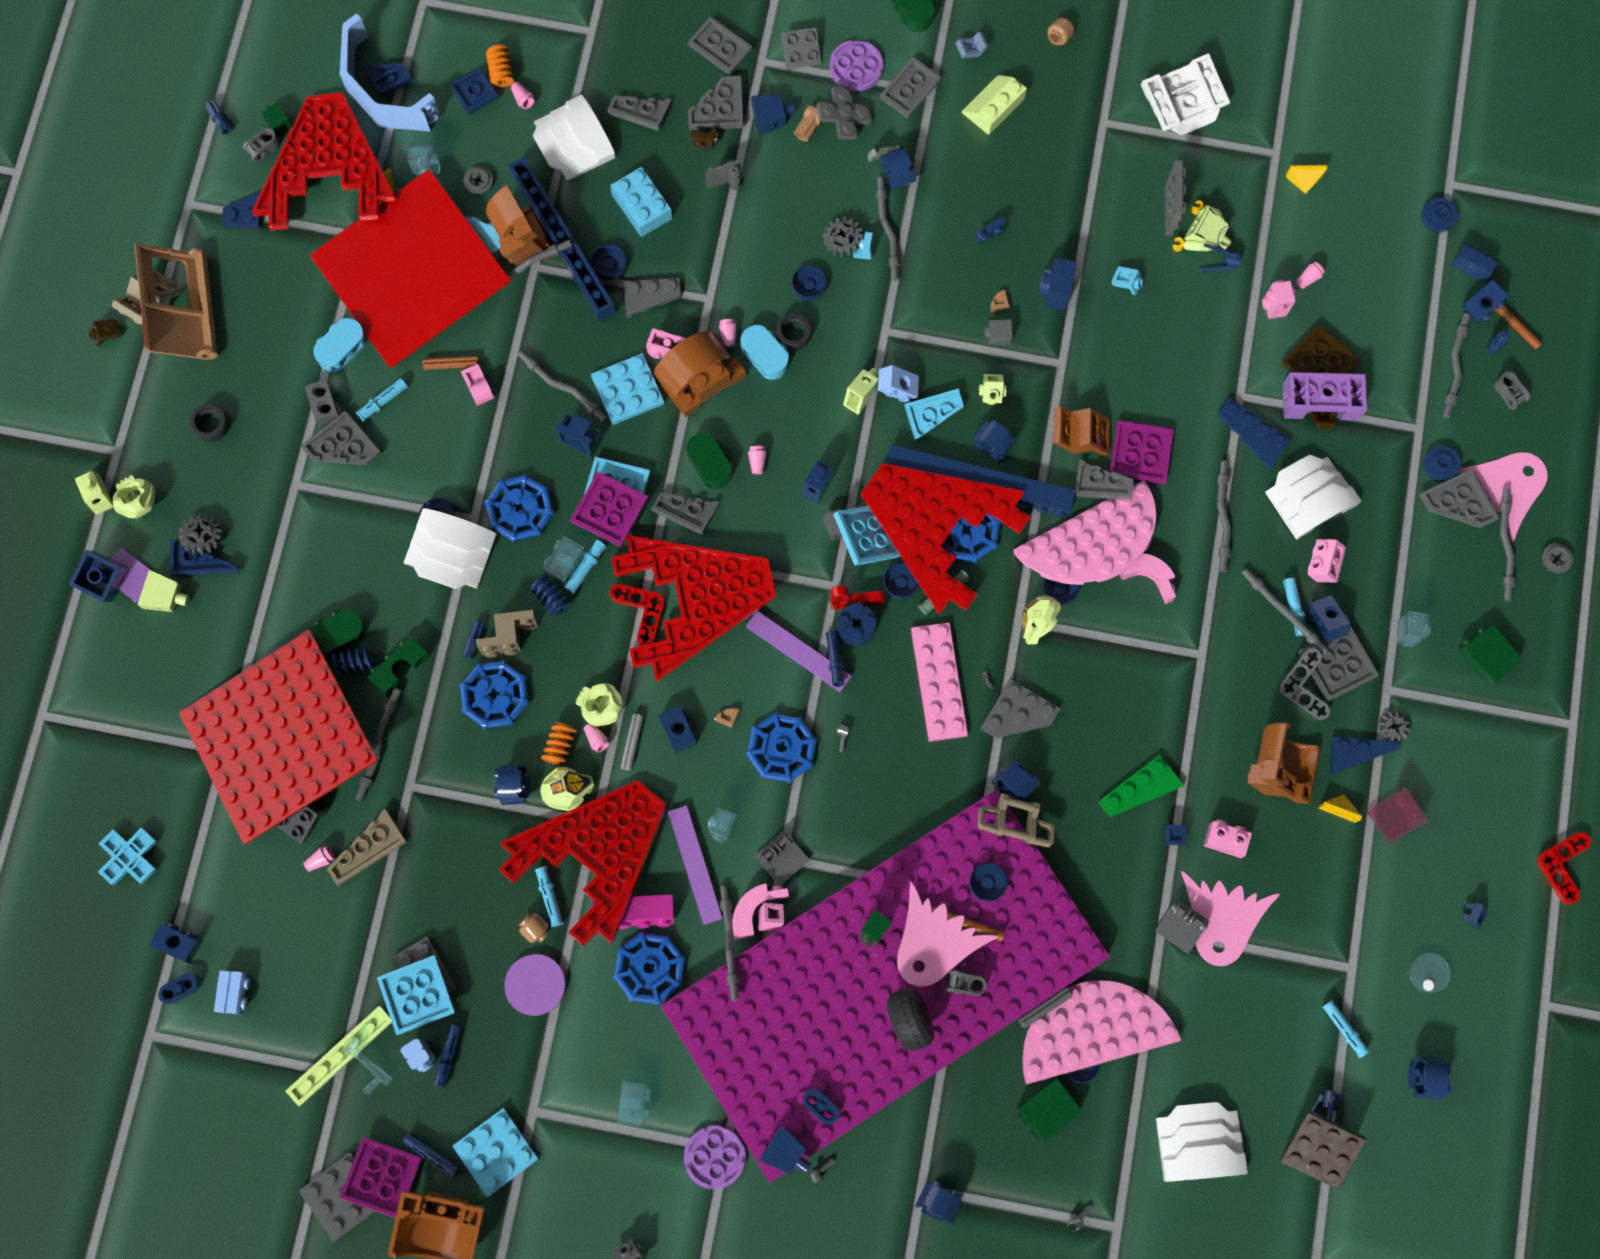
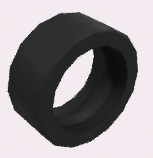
M788 313L782 316L776 327V336L779 344H784L791 351L804 348L811 338V324L808 319L798 313ZM789 323L802 325L805 331L803 338L798 341L787 340L783 335L784 326Z
M204 404L197 407L191 414L190 427L201 440L214 442L223 438L227 433L229 419L217 405ZM215 413L220 418L218 428L209 433L201 431L199 428L201 418L207 414Z

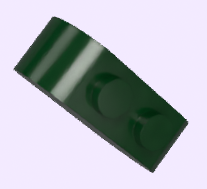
M891 0L893 9H897L901 22L906 24L909 30L922 32L932 25L935 7L930 0Z
M697 433L687 442V457L707 488L721 489L732 478L731 465H733V462L728 454L724 455L722 451L723 446L718 439L715 440L709 433Z
M349 609L337 610L331 614V617L325 620H318L313 624L314 626L309 628L325 659L332 657L333 652L337 654L363 640L366 633L363 620L356 612Z

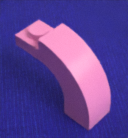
M1143 553L1132 567L1120 574L1122 580L1136 575L1151 578L1157 584L1165 604L1172 602L1176 597V589L1173 584H1170L1175 578L1174 573L1166 563L1155 556Z
M762 884L748 891L740 899L734 911V939L753 937L752 918L755 910L765 902L788 899V889H783V886L772 887L771 891H768L767 884Z

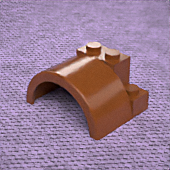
M508 185L501 188L490 199L486 207V214L500 238L498 240L501 245L499 250L504 258L507 257L511 264L515 263L518 266L528 257L548 249V246H551L531 208L527 207L521 210Z
M702 331L684 339L673 347L657 364L654 370V377L686 418L701 408L700 405L729 385L732 387L744 379L746 371L735 357L732 358L712 331ZM689 385L691 392L684 393L683 391Z
M1273 723L1265 726L1257 764H1252L1251 770L1248 773V784L1264 795L1288 797L1295 803L1310 804L1320 747L1285 739L1287 728H1290L1288 723Z
M404 1190L399 1201L388 1256L395 1258L399 1256H415L430 1259H473L486 1207L470 1204V1199L432 1191L422 1194Z

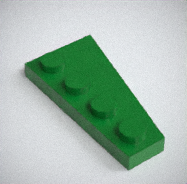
M1159 755L1098 801V803L1111 818L1171 791L1182 788L1184 784Z

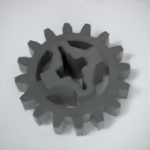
M843 217L842 221L836 218V223L830 221V227H825L826 233H823L824 245L827 246L828 251L833 250L835 256L837 253H840L841 257L844 256V253L850 256L851 251L856 253L857 247H860V241L863 239L862 228H859V223L853 224V219L846 221V217Z
M197 515V519L189 517L190 522L183 521L184 527H179L180 533L178 536L181 546H185L187 552L192 549L193 554L200 551L201 555H203L204 550L210 553L211 547H218L217 542H221L222 531L219 523H215L214 518L208 520L207 515L204 518H200V515Z

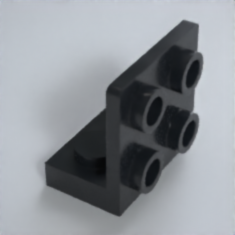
M317 799L276 825V827L299 844H302L306 840L315 821L327 814L330 807Z

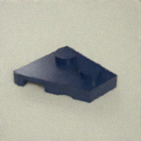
M403 63L381 64L380 67L369 68V66L363 67L381 97L412 81V77Z
M261 192L223 207L221 223L223 228H260L261 216L255 217L252 210Z

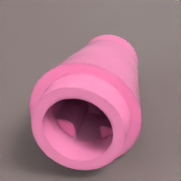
M519 82L511 86L519 107L528 109L534 104V96Z
M1317 262L1309 264L1299 279L1296 280L1297 284L1304 289L1322 278V275L1325 273L1324 269Z
M734 319L721 320L718 327L724 347H735L737 324H735Z
M752 446L748 452L752 474H763L767 453L763 446Z
M589 723L584 727L592 750L599 753L609 746L608 737L596 726Z
M321 846L303 863L310 872L331 864L332 860L335 859V855L329 846Z

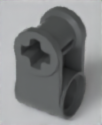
M265 128L243 144V150L252 156L254 163H259L279 148L280 141L272 129Z
M1512 372L1504 373L1494 383L1496 391L1512 410H1515L1519 404L1531 398L1529 391Z
M949 971L951 977L949 987L946 989L947 992L980 996L985 992L987 984L982 977L958 971ZM980 981L983 985L982 990L979 992L974 991L971 987L972 982Z

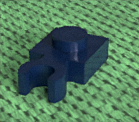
M1001 216L988 224L987 228L976 233L975 239L979 244L988 237L989 239L993 236L997 237L1005 231L1006 220L1004 217Z

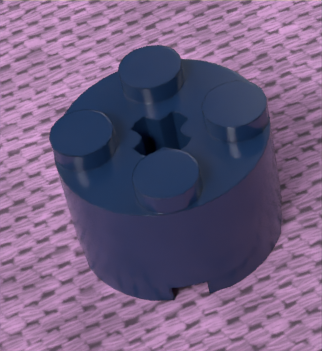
M903 147L879 157L885 176L887 175L892 191L916 182L915 173L911 172L912 164Z
M986 418L973 436L974 446L980 451L986 450L989 452V457L996 462L1004 459L1017 440L1014 436L1011 439L1008 436L1010 432L996 421L992 420L989 423L988 418Z
M860 603L845 607L840 612L837 622L839 638L850 646H863L871 641L876 629V618L871 609ZM853 623H855V624H858V623H859V624H860V628H859L858 626L853 627Z
M1014 761L1013 763H1007L992 780L991 784L992 786L994 784L997 786L996 789H998L1000 794H1007L1010 798L1027 802L1037 790L1038 779L1034 775L1025 772L1023 766Z
M525 764L503 765L495 768L494 776L497 780V787L494 788V797L499 799L502 805L528 803L525 798L530 797V777L525 776V771H528Z
M1415 1056L1412 1059L1415 1060L1414 1065H1410L1408 1070L1409 1088H1413L1415 1092L1412 1095L1415 1098L1443 1099L1445 1096H1449L1451 1093V1086L1449 1084L1450 1063L1445 1062L1442 1058Z
M936 1181L925 1183L915 1208L922 1207V1213L940 1222L943 1219L948 1220L947 1225L952 1226L963 1203L961 1200L962 1195L953 1190L951 1192L944 1190V1186Z

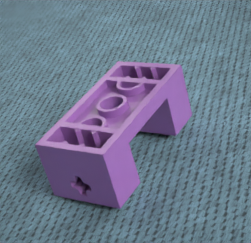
M1290 372L1283 382L1284 418L1303 419L1308 411L1340 412V420H1359L1367 411L1365 374ZM1323 389L1331 390L1332 396H1325Z

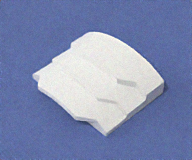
M1209 53L1192 60L1189 65L1161 77L1158 74L1141 83L1145 96L1150 101L1163 132L1172 130L1180 135H1184L1215 122L1219 110L1230 104Z
M582 95L565 102L566 105L534 121L537 127L533 134L534 140L543 153L548 165L554 169L561 170L566 181L615 158L614 150L602 126Z
M1308 455L1281 470L1277 475L1275 486L1265 492L1296 540L1311 532L1319 524L1341 512L1344 513L1361 502L1353 487L1347 484L1328 457L1320 459L1312 455Z
M423 508L404 564L414 567L418 577L453 589H458L465 585L477 589L494 544L496 533L467 520Z
M1218 1102L1176 1106L1168 1117L1156 1118L1164 1181L1248 1174L1237 1111H1227Z

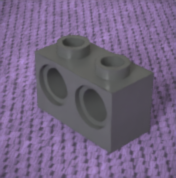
M325 379L304 386L315 421L319 426L330 423L339 416V412H342L339 402H335L334 396L336 391L333 384L329 385ZM326 391L323 396H318L320 392ZM326 408H331L328 413H323Z

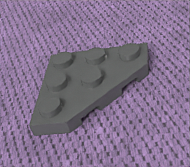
M723 76L713 89L708 90L701 97V100L688 110L689 130H712L713 125L717 126V129L743 128L741 76Z
M346 411L300 445L313 462L368 465L381 455L379 449Z
M1471 469L1419 495L1429 512L1478 528L1487 526L1499 519Z
M1010 679L980 729L999 739L1013 734L1049 727L1060 708Z

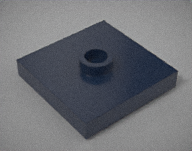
M481 68L449 84L450 89L468 115L499 98L498 93Z

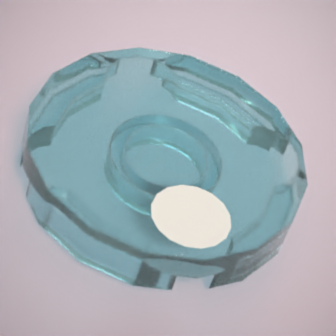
M1425 953L1417 956L1410 965L1409 977L1412 984L1418 990L1433 994L1442 991L1448 986L1451 979V970L1443 957L1435 953Z

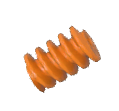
M505 45L490 47L486 52L491 83L496 87L511 86L514 80L512 78L511 62L508 59V47Z
M554 722L557 725L552 726L551 729L555 733H550L549 737L552 740L546 742L550 748H544V752L547 755H542L541 759L561 766L560 762L567 761L562 755H569L565 747L572 746L567 740H574L570 733H576V730L569 725Z

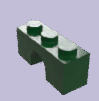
M411 636L408 639L402 640L398 645L399 648L395 652H390L384 658V662L380 666H375L368 676L387 697L393 692L394 688L402 684L395 676V670L399 665L407 663L416 670L430 657Z
M875 910L859 933V937H861L860 942L869 948L871 945L876 947L892 922Z

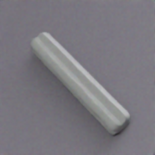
M632 715L621 763V769L631 771L643 715Z

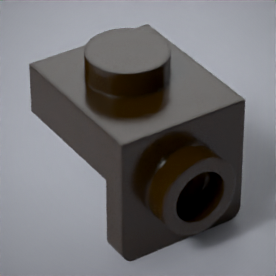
M715 125L712 126L710 134L694 130L691 134V144L699 149L713 150L714 143L717 144L719 140V133H717V126Z
M115 318L93 321L89 329V337L94 341L95 346H100L102 340L120 338L121 331Z
M1311 411L1315 429L1334 428L1335 420L1332 412Z

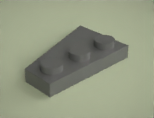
M679 278L624 281L626 319L641 311L642 313L648 311L649 308L654 306H661L681 298Z
M1079 461L1075 497L1132 500L1133 479L1115 472H1108L1096 465H1089L1085 461Z

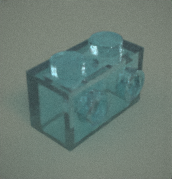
M411 143L407 160L413 176L418 177L430 169L436 178V173L440 172V162H438L433 146Z
M563 536L561 540L556 542L553 554L545 559L543 565L547 574L566 584L585 554L583 546Z
M1409 611L1399 619L1396 643H1401L1405 647H1414L1425 639L1431 631V625L1428 624L1429 614Z
M717 808L715 816H710L707 827L714 841L719 843L730 841L737 822L736 814Z
M622 1081L618 1124L643 1126V1122H647L648 1110L645 1109L646 1101H650L651 1089H648V1084Z

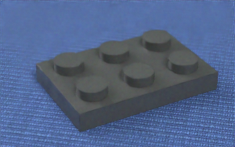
M712 17L688 41V46L728 75H731L752 51L751 45Z
M912 57L880 94V99L908 119L939 84L941 77Z
M429 937L420 940L392 957L397 968L400 969L436 955L449 994L457 990Z

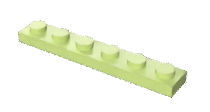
M378 1006L286 1090L288 1095L298 1106H302L392 1023L390 1016L381 1006Z

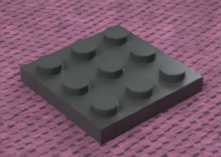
M1182 160L1174 161L1165 183V236H1172L1174 230L1178 229V222L1181 221L1182 213H1185L1186 202H1183V196H1185L1186 191L1183 179L1185 178L1186 170L1183 168Z
M1351 626L1349 628V635L1328 643L1325 638L1320 640L1329 651L1325 655L1321 653L1322 659L1311 675L1326 702L1379 676ZM1312 644L1298 652L1302 656L1307 649L1316 647ZM1315 651L1314 653L1309 652L1308 661H1304L1305 665L1309 669L1312 668V666L1309 665V663L1312 660L1316 661L1318 659L1316 657L1317 652Z
M352 1152L348 1153L299 1190V1193L333 1243L375 1212L339 1199L355 1159Z

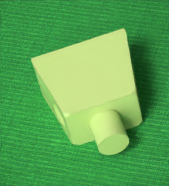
M871 368L869 372L862 370L847 388L843 405L859 415L876 391L879 372L874 368Z
M91 471L75 479L84 502L96 515L114 507L99 474Z
M149 570L137 605L147 610L173 612L176 604L187 605L189 595L180 593L181 585Z

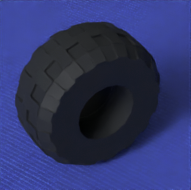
M910 987L891 993L886 1001L887 1011L894 1032L905 1050L916 1051L929 1046L935 1038L934 1029L921 995L915 988Z

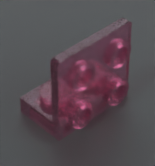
M1406 788L1367 811L1388 844H1392L1414 829L1429 822Z

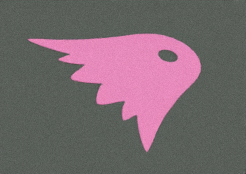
M1521 452L1484 464L1461 467L1458 474L1471 469L1487 498L1491 499L1490 503L1496 513L1499 512V506L1502 503L1503 489L1510 490L1511 513H1509L1508 525L1510 539L1513 543L1523 518L1547 482V470L1544 463L1533 454ZM1525 466H1531L1534 469L1532 476L1524 475L1523 468Z
M1181 871L1188 891L1191 909L1210 921L1207 929L1196 942L1199 954L1205 961L1215 966H1226L1233 963L1242 954L1263 914L1280 894H1274L1256 902L1257 893L1244 901L1242 886H1238L1228 895L1223 883L1218 881L1211 893L1204 881H1202L1200 889L1186 873ZM1214 942H1223L1225 946L1224 951L1221 953L1215 952L1213 949Z
M910 882L908 915L897 957L899 972L904 980L914 986L932 985L943 978L969 954L998 936H972L976 928L961 931L964 916H957L947 921V910L944 903L931 913L929 899L927 898L922 905L914 885ZM917 960H921L925 964L924 971L920 973L913 969V964Z

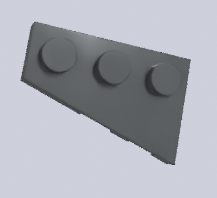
M614 96L608 107V114L659 131L671 106L672 99L659 101L655 100V98L642 100L637 99V97Z
M660 492L651 507V511L702 535L720 502H708L700 498L689 499L681 495Z

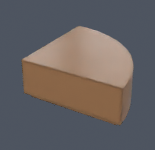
M1006 290L999 291L992 299L991 312L1009 309Z
M730 708L723 710L717 714L714 721L733 728L740 709Z

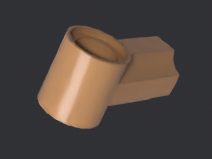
M810 104L807 107L802 121L794 131L798 139L803 142L808 141L816 128L823 124V122L818 120L816 106Z

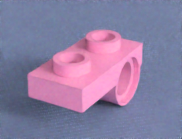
M478 364L461 371L477 406L494 399Z

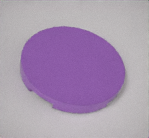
M846 41L840 44L831 55L830 73L833 80L840 87H850L851 91H864L873 87L882 76V55L869 42Z
M532 954L520 958L510 967L505 978L504 988L509 1003L517 1011L530 1016H539L557 1007L564 995L566 982L562 969L554 960L544 955Z
M708 1126L698 1130L689 1139L685 1147L684 1163L687 1173L694 1182L708 1189H720L729 1186L740 1176L745 1165V1149L742 1141L732 1130L726 1127Z

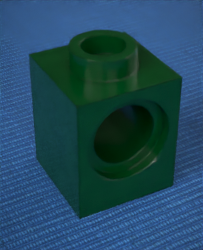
M277 103L267 106L261 112L266 123L275 132L277 137L292 128L288 118Z

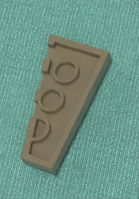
M386 809L327 868L337 886H340L407 843Z

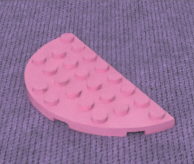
M1143 480L1134 485L1132 500L1108 499L1014 549V554L1027 568L1033 569L1040 573V576L1052 581L1082 585L1084 582H1102L1111 579L1132 567L1144 551L1148 549L1156 525V508L1153 495Z
M1112 981L1079 983L1068 987L1072 993L1070 999L1029 1026L1024 1041L1022 1059L1025 1083L1027 1085L1179 1042L1181 1039L1166 1012L1141 991Z

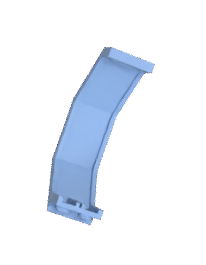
M355 14L342 24L340 76L347 93L378 127L430 131L429 124L434 123L440 116L435 99L430 93L411 107L377 104L355 81V49L368 38L361 17Z

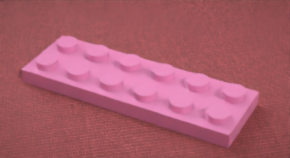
M943 623L911 628L928 741L967 737L950 624Z

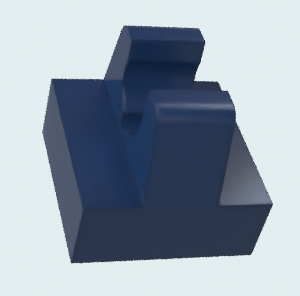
M1165 825V845L1186 846V825Z
M1468 903L1466 908L1471 910L1472 913L1470 915L1462 913L1461 916L1472 927L1480 930L1487 910L1482 904Z

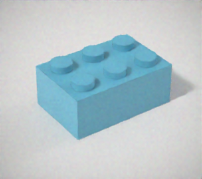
M642 167L610 185L612 196L641 237L672 219L671 208Z

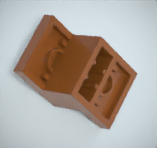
M1061 406L1054 408L1053 441L1055 445L1072 454L1095 451L1102 456L1110 454L1109 418L1092 408L1073 412Z

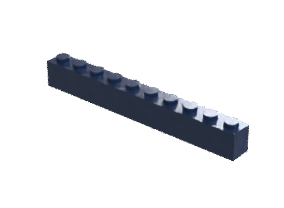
M525 157L509 164L508 167L513 180L551 243L558 245L567 240L571 241L572 247L560 251L559 256L598 321L600 322L615 314L613 302Z
M895 445L890 446L886 464L1021 490L1025 493L1017 503L1018 507L1034 508L1040 513H1054V516L1061 518L1069 516L1076 491Z

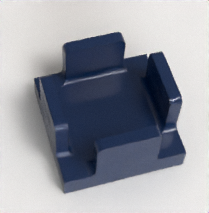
M568 413L562 423H558L555 428L561 443L590 458L595 454V447L602 437L599 429H596L594 434L588 431L591 426L589 421L578 415H574L572 418Z

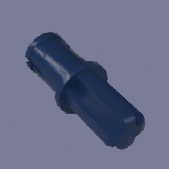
M214 100L207 101L206 108L212 117V122L216 123L222 135L228 134L227 129L231 132L232 128Z
M1501 331L1491 339V343L1487 346L1488 353L1496 354L1499 349L1505 347L1506 342L1510 338L1508 331Z
M480 621L473 623L469 637H466L467 642L461 654L462 657L473 660L477 649L476 639L481 638L485 627L484 623Z

